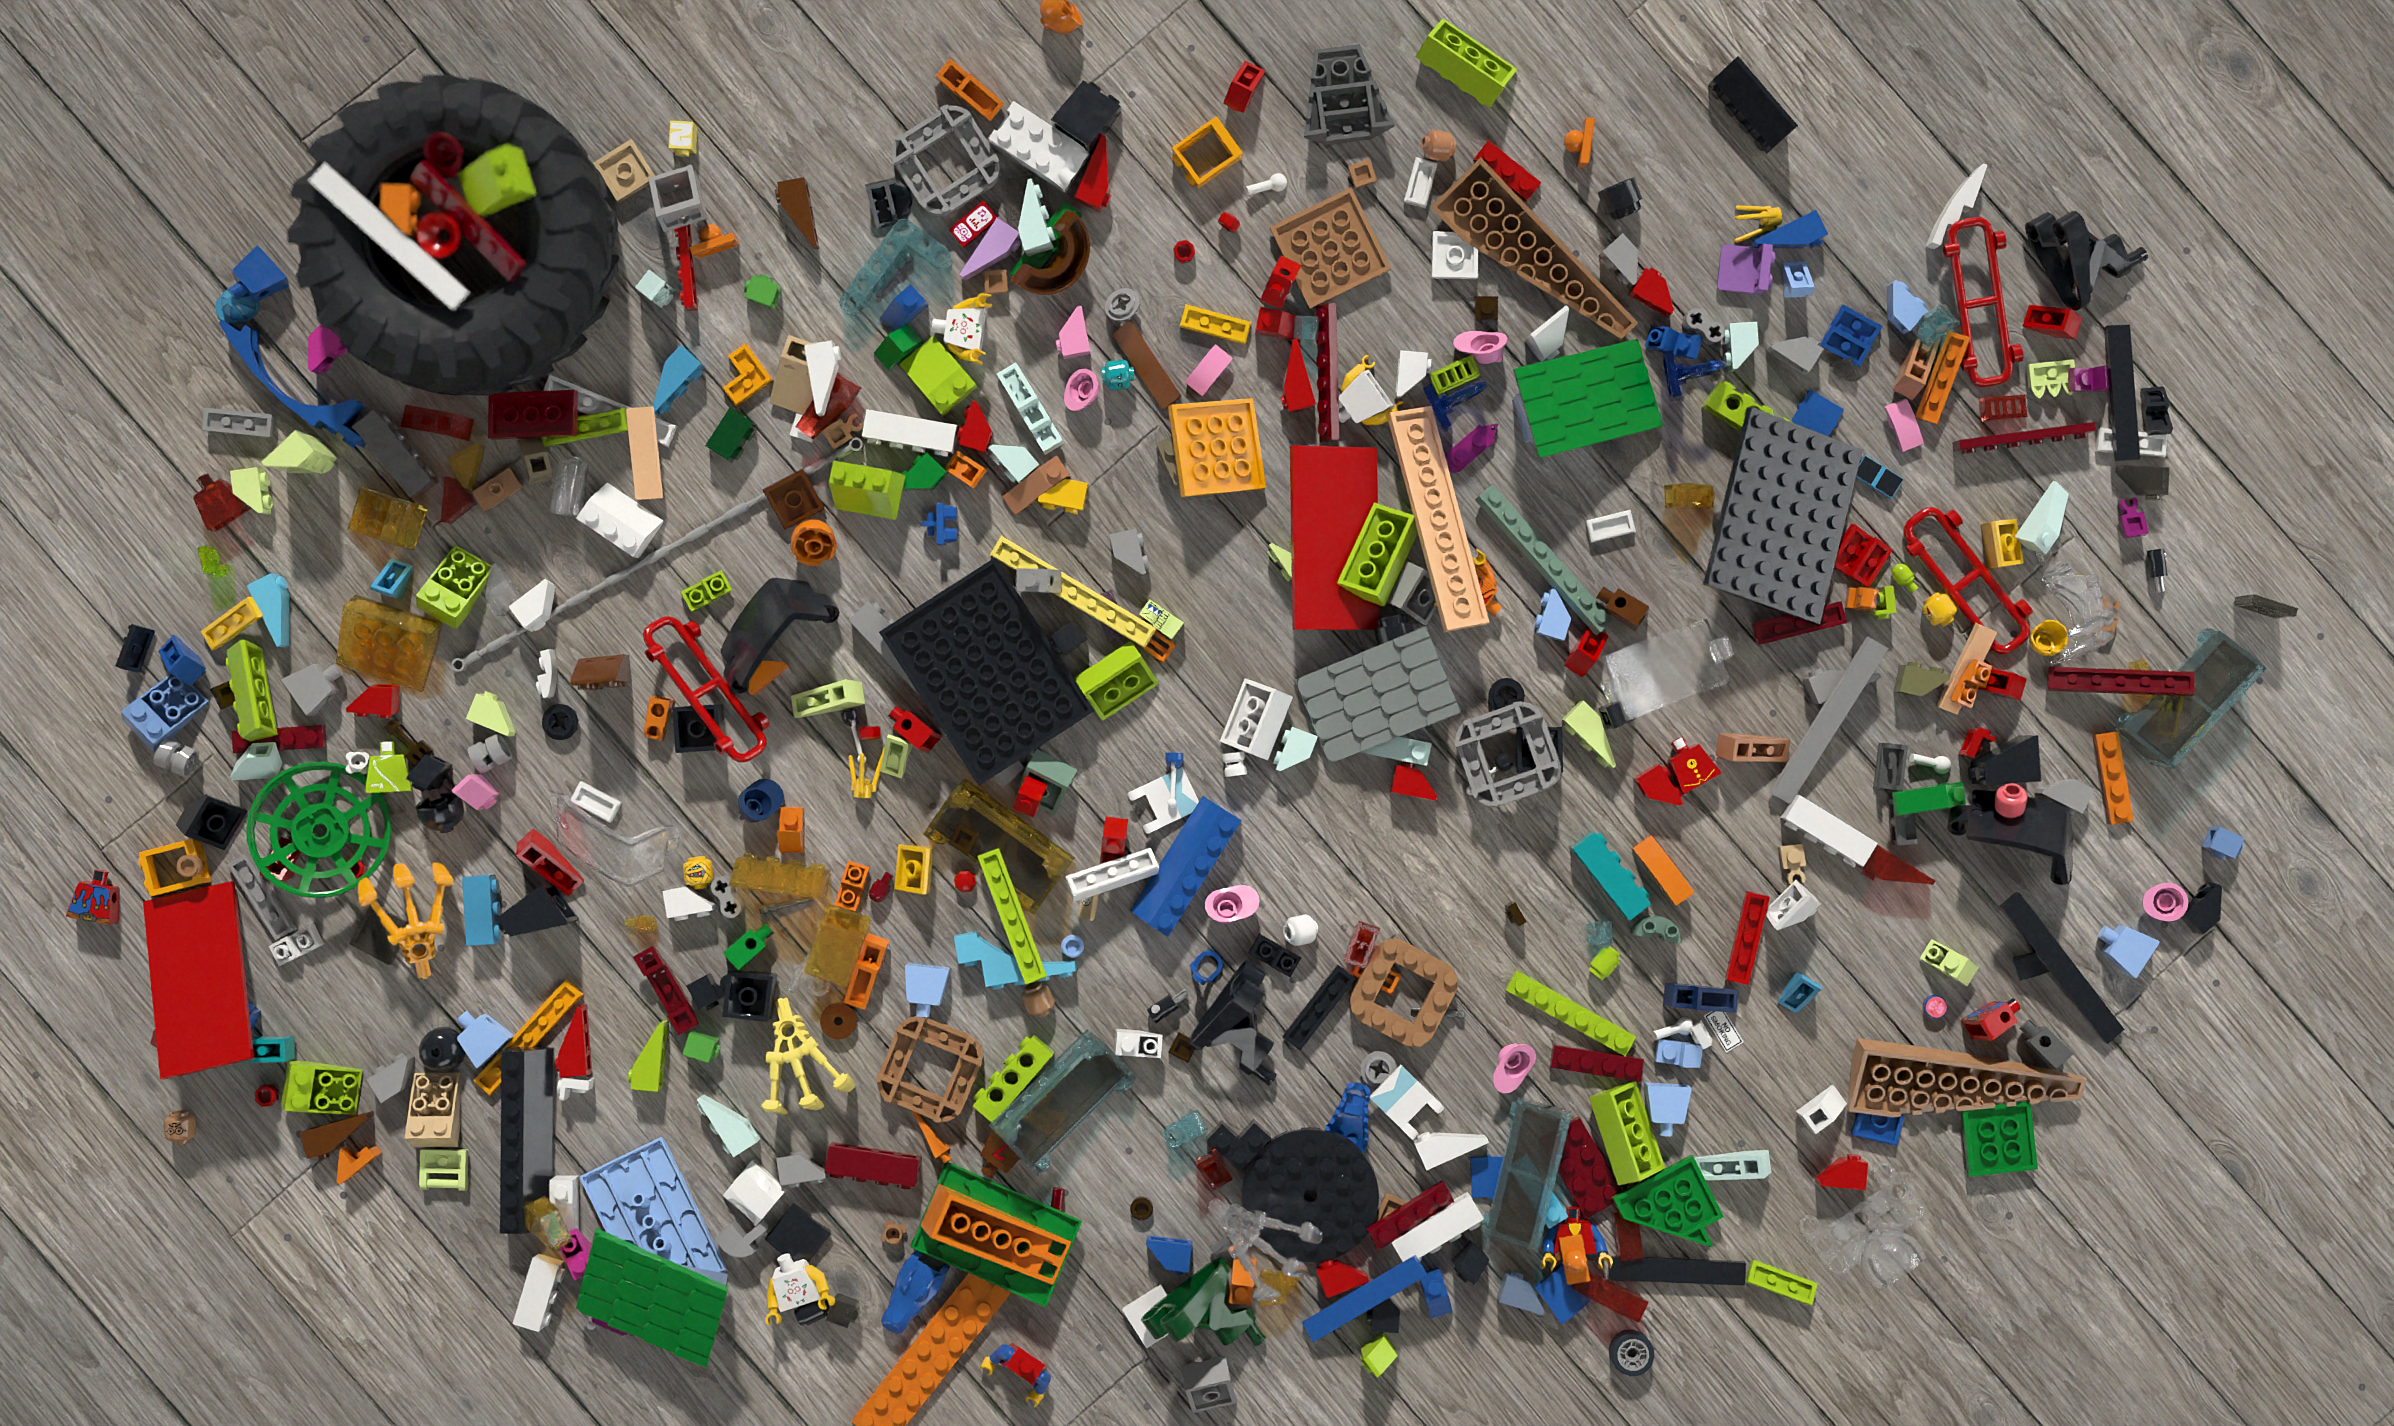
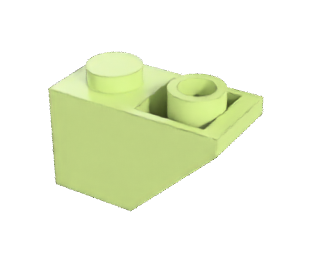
M254 467L230 471L233 494L258 513L271 515L273 500L268 492L270 478L266 469Z
M1931 939L1920 957L1924 962L1965 986L1969 985L1979 968L1970 959Z

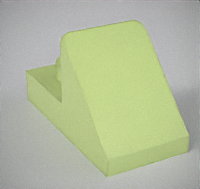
M888 734L880 771L902 778L907 758L913 745L909 741Z

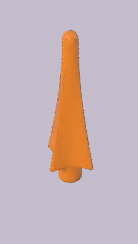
M912 1111L925 1135L934 1158L940 1157L944 1164L952 1159L947 1152L950 1147L931 1129L919 1113Z

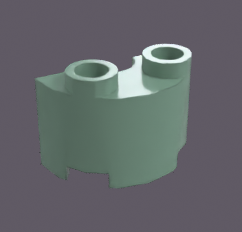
M1648 915L1634 924L1631 931L1634 935L1652 938L1655 933H1659L1660 939L1680 944L1678 927L1671 920L1658 915Z

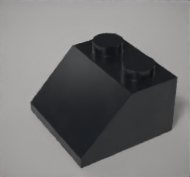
M727 971L722 1017L769 1022L773 1016L777 974L758 971Z

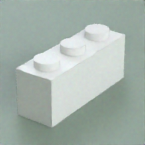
M539 1253L532 1258L514 1317V1325L537 1332L549 1325L552 1313L549 1312L551 1304H555L559 1291H556L558 1282L561 1283L565 1274V1269H563L564 1261Z

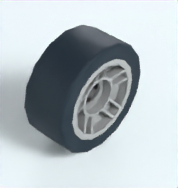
M1633 1329L1623 1330L1617 1333L1611 1340L1609 1356L1616 1369L1622 1374L1639 1376L1647 1372L1652 1366L1655 1358L1654 1348L1650 1340L1642 1332ZM1630 1349L1636 1350L1633 1353V1357L1628 1355Z

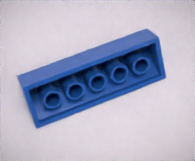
M1202 796L1160 862L1158 874L1150 878L1130 911L1168 937L1242 820Z

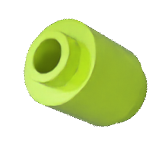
M1611 946L1607 949L1602 947L1591 961V966L1588 970L1603 981L1605 977L1611 975L1621 962L1618 958L1620 953Z

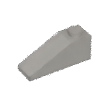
M1821 668L1808 672L1809 677L1803 680L1813 704L1827 701L1845 671H1822ZM1873 673L1866 684L1881 679V674Z

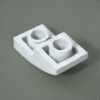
M547 649L540 651V667L543 671L545 670L546 674L537 676L538 682H536L538 693L543 698H552L557 684V660L555 650Z
M312 924L275 942L269 948L278 966H282L324 945V942L315 924Z

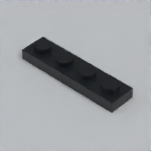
M1337 964L1282 1037L1301 1051L1356 978Z

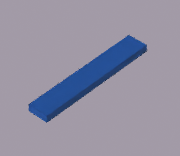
M1415 1254L1304 1320L1302 1324L1314 1343L1427 1276V1273Z

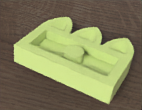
M2074 359L2026 365L2028 388H2031L2034 395L2040 399L2044 394L2045 386H2047L2049 393L2056 397L2062 384L2066 393L2072 395L2073 392H2069L2068 369L2075 367Z

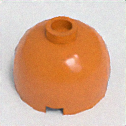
M1041 0L1040 13L1042 17L1040 22L1046 30L1051 29L1058 34H1068L1082 25V17L1074 3L1071 5L1067 0Z
M810 519L796 526L791 535L790 546L792 554L796 556L800 563L807 566L821 565V562L827 559L829 561L836 553L837 541L832 528L828 524L820 520Z

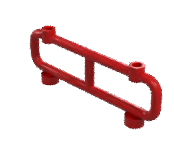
M1972 217L1956 221L1950 226L1947 233L1948 243L1943 244L1942 250L1944 257H1950L1961 333L1964 336L1970 337L1965 357H1963L1960 365L1961 370H1967L1969 379L1974 385L1990 387L2005 383L2013 373V363L2022 362L2024 354L2020 344L2010 345L1996 253V250L2005 249L2007 246L2005 232L2003 230L1993 232V228L1987 219ZM1979 226L1984 232L1993 295L1966 301L1957 233L1964 228ZM1995 305L2004 371L1998 376L1981 378L1977 374L1978 362L1974 355L1968 309Z
M1926 507L1909 518L1903 528L1904 537L1909 544L1905 547L1907 552L1913 558L1917 555L1973 627L1975 623L1983 625V623L1959 592L1981 576L2021 628L2020 634L2006 645H2000L1994 639L1990 649L1998 654H2008L2014 651L2029 637L2030 626L2026 618L2033 613L2030 605L2023 599L2014 604L1956 530L1957 527L1963 524V520L1955 510L1951 509L1944 514L1937 508ZM1927 516H1933L1974 567V570L1954 585H1952L1930 557L1924 545L1913 535V527Z
M672 616L661 617L649 624L643 632V640L648 647L645 650L647 659L651 662L657 660L708 727L717 740L714 743L715 750L719 754L726 752L734 761L741 763L748 762L760 755L767 745L763 730L769 727V720L762 712H757L751 716L737 696L730 690L725 680L695 642V639L701 636V629L698 624L690 621L683 625ZM666 625L672 626L712 678V680L693 692L665 656L663 647L660 644H656L652 638V634ZM716 687L721 690L757 739V745L744 754L736 751L733 747L732 739L724 735L698 700Z

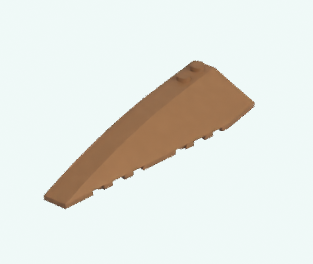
M1481 157L1431 206L1463 241L1594 321L1620 339L1638 324L1630 313Z
M1857 1038L1851 1062L1847 1110L1849 1112L1879 1116L1901 1117V1114L1910 1113L1912 1115H1922V1112L1931 1111L1944 1113L1945 1110L1953 1109L1966 1111L1995 1108L1997 1104H2006V1107L2016 1106V1102L2029 1101V1104H2039V1101L2049 1100L2051 1102L2081 1100L2087 1079L2065 1072L1980 1055Z

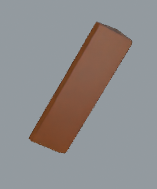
M1131 320L1112 334L1162 410L1181 398L1180 392Z

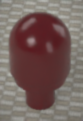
M885 872L881 880L877 879L874 881L869 890V897L872 901L879 903L885 900L890 892L891 886L889 883L893 875Z

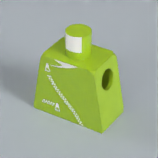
M380 742V756H370L365 789L367 794L413 791L412 783L406 780L409 774L406 757L404 754L395 755L394 742Z

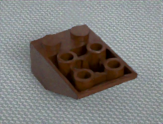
M621 654L578 659L570 679V685L577 686L578 690L625 687V683L632 682L629 655Z

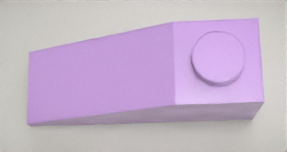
M996 218L959 274L961 279L966 281L1008 257L1012 251L1015 253L1022 243L1019 232Z

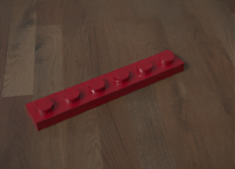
M427 161L420 162L410 180L444 215L449 216L456 222L461 233L508 281L516 279L525 262Z
M1325 303L1317 306L1315 313L1317 321L1319 442H1332L1339 440L1336 303Z
M2095 422L1962 439L1952 442L1953 451L1970 454L1975 453L1976 448H1984V451L1998 450L1999 445L2015 448L2020 447L2021 442H2029V445L2043 444L2044 439H2051L2052 442L2065 441L2066 436H2074V439H2083L2089 437L2088 433L2096 431Z
M2049 667L2048 691L2194 696L2195 672Z

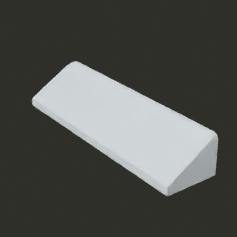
M1148 848L1068 875L1065 878L1073 902H1077L1158 874L1159 866L1152 849Z

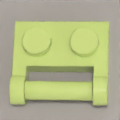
M423 1148L420 1150V1190H428L429 1188L468 1190V1149ZM429 1173L458 1174V1179H430Z

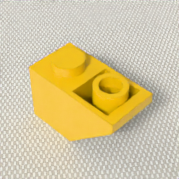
M1064 479L1040 495L1038 503L1042 504V508L1055 510L1056 507L1065 508L1064 512L1078 515V511L1084 512L1089 485L1085 482Z

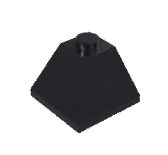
M206 794L186 806L176 826L184 836L225 850L248 811Z

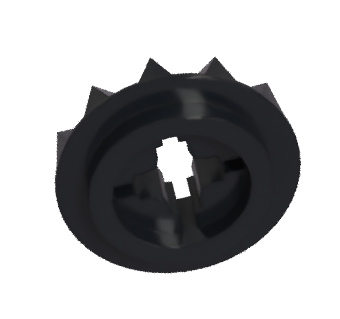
M1502 678L1491 685L1488 697L1489 703L1494 710L1506 707L1504 706V699L1497 696V694L1504 693L1507 686L1509 694L1516 696V698L1508 699L1506 706L1514 702H1524L1525 693L1519 682L1511 678Z
M555 704L549 707L543 714V730L552 739H568L578 730L579 719L576 711L569 705ZM556 715L560 718L568 717L564 722L565 728L562 726L553 728L558 722Z

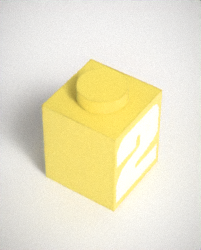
M670 120L669 149L676 156L689 157V154H696L698 127L694 122Z

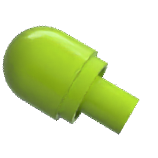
M1897 564L1892 568L1891 575L1901 587L1905 585L1910 593L1918 589L1913 581L1915 578L1914 574L1907 565Z

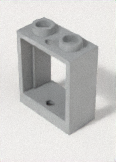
M692 165L648 178L656 217L664 232L708 219L700 181ZM691 185L693 199L663 208L661 194Z

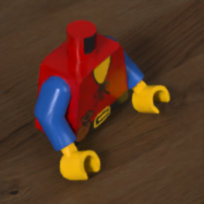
M1566 1207L1568 1217L1551 1227L1543 1238L1544 1258L1540 1264L1541 1268L1544 1269L1545 1261L1551 1263V1270H1553L1556 1261H1562L1558 1238L1578 1234L1582 1235L1587 1260H1597L1598 1256L1599 1269H1603L1602 1261H1607L1611 1268L1612 1258L1607 1255L1608 1251L1605 1240L1597 1227L1592 1225L1588 1219H1580V1207Z
M1013 1343L1001 1345L990 1357L984 1358L979 1369H988L987 1375H991L996 1364L1000 1363L1034 1386L1026 1397V1402L1031 1399L1035 1402L1034 1407L1038 1406L1044 1397L1043 1393L1051 1381V1375L1046 1371L1047 1366Z

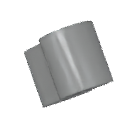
M1699 308L1690 310L1682 319L1683 328L1688 332L1698 334L1703 338L1702 342L1706 345L1718 343L1725 335L1724 326L1719 322L1709 320L1705 312ZM1694 316L1697 317L1696 324L1691 323ZM1712 329L1716 331L1713 338L1709 336Z
M725 875L714 879L711 883V891L720 900L721 913L727 918H733L742 914L745 904L735 892V881L733 878ZM722 883H727L728 887H726L725 890L719 889V886ZM736 903L737 908L730 911L728 907Z

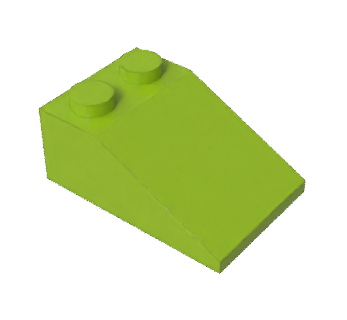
M505 145L486 153L458 174L467 203L480 217L536 195L522 149L510 145Z
M934 335L899 364L943 417L978 388L975 382Z

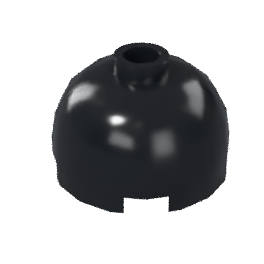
M453 792L440 794L441 798L433 801L426 798L416 805L417 816L421 824L427 829L440 831V833H448L454 830V826L462 820L464 814L463 800Z
M448 1026L438 1027L428 1032L421 1040L419 1046V1058L423 1065L429 1070L438 1073L450 1072L459 1067L466 1055V1052L457 1040L461 1033Z

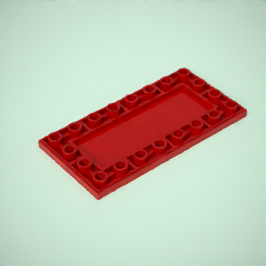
M1290 446L1292 630L1378 629L1377 621L1380 619L1379 605L1363 600L1337 583L1373 504H1378L1377 448Z
M229 881L143 901L160 1079H171L254 1059L235 882Z

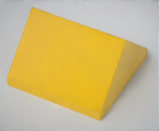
M2017 519L1981 524L1988 569L2024 563L2021 542L2015 538L2019 531Z
M898 844L895 890L918 894H928L930 892L934 847Z

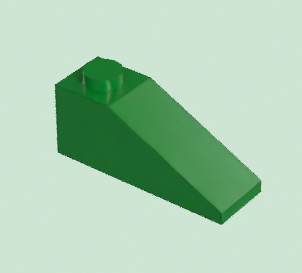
M1963 782L1941 783L1892 793L1895 815L1950 808L1966 804Z

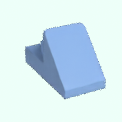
M1783 262L1784 297L1813 295L1815 286L1806 262Z
M1658 1039L1654 1061L1675 1064L1684 1068H1700L1703 1048L1701 1044Z

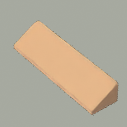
M654 406L627 408L626 415L635 498L637 500L663 498Z
M1975 623L1936 706L1958 715L1962 706L1950 701L1955 687L1966 668L1974 659L1984 661L1997 631Z

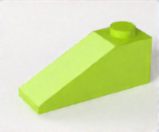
M664 1020L658 1024L632 1066V1069L629 1070L628 1083H631V1090L658 1092L663 1089L669 1021Z

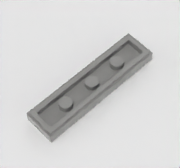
M249 852L227 864L275 942L297 930V927L266 878L260 875V870L255 865Z

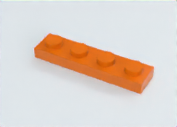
M1951 331L1947 332L1915 415L1916 419L1938 425L1970 342V337Z
M2113 731L2093 735L2108 824L2113 825L2134 821L2119 732Z

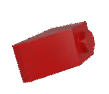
M1244 61L1231 81L1223 104L1229 106L1234 111L1244 113L1258 88L1265 70Z
M1645 268L1628 296L1668 318L1673 313L1674 308L1666 279L1661 277L1662 274L1656 269Z
M2029 305L2023 327L2056 338L2076 340L2082 317L2072 309Z
M1260 307L1255 334L1292 341L1297 338L1298 342H1300L1304 319L1284 311Z
M1587 626L1571 650L1564 666L1583 678L1596 663L1609 635L1603 631L1595 635Z
M1992 669L1986 688L1979 687L1978 690L2021 701L2027 679L2013 672Z
M1401 761V766L1395 765L1390 792L1437 801L1436 793L1421 771L1414 769L1415 764Z
M1026 776L1016 797L1013 810L1035 819L1048 784Z
M1847 1154V1157H1839L1815 1177V1182L1820 1186L1866 1190L1868 1162L1856 1154Z
M1339 1260L1323 1261L1316 1268L1327 1298L1370 1282L1367 1272Z

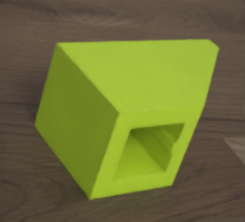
M1383 1332L1361 1347L1362 1356L1360 1358L1363 1361V1366L1369 1374L1373 1372L1377 1378L1398 1356L1396 1349Z

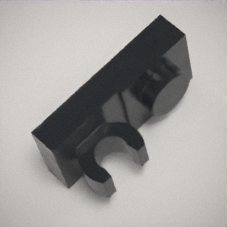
M131 624L128 626L129 632L127 637H124L125 643L122 646L115 666L120 669L140 673L155 630Z

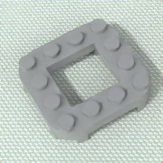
M944 105L940 107V111L904 134L899 133L895 137L892 146L891 158L897 170L920 206L934 217L953 213L992 188L1001 176V167L997 154L993 151L970 112L959 106ZM954 131L977 168L943 190L938 191L916 155Z
M1514 702L1509 706L1472 719L1469 718L1462 722L1463 724L1456 733L1455 747L1458 749L1471 787V793L1482 804L1493 807L1502 806L1545 791L1554 786L1560 779L1561 764L1544 715L1536 706L1530 703ZM1522 726L1536 769L1494 783L1480 741Z

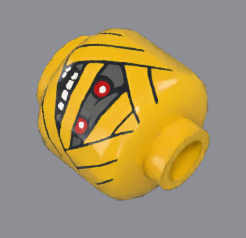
M705 856L687 858L688 862L683 864L685 884L693 885L694 890L707 888V883L714 880L711 860L706 859Z

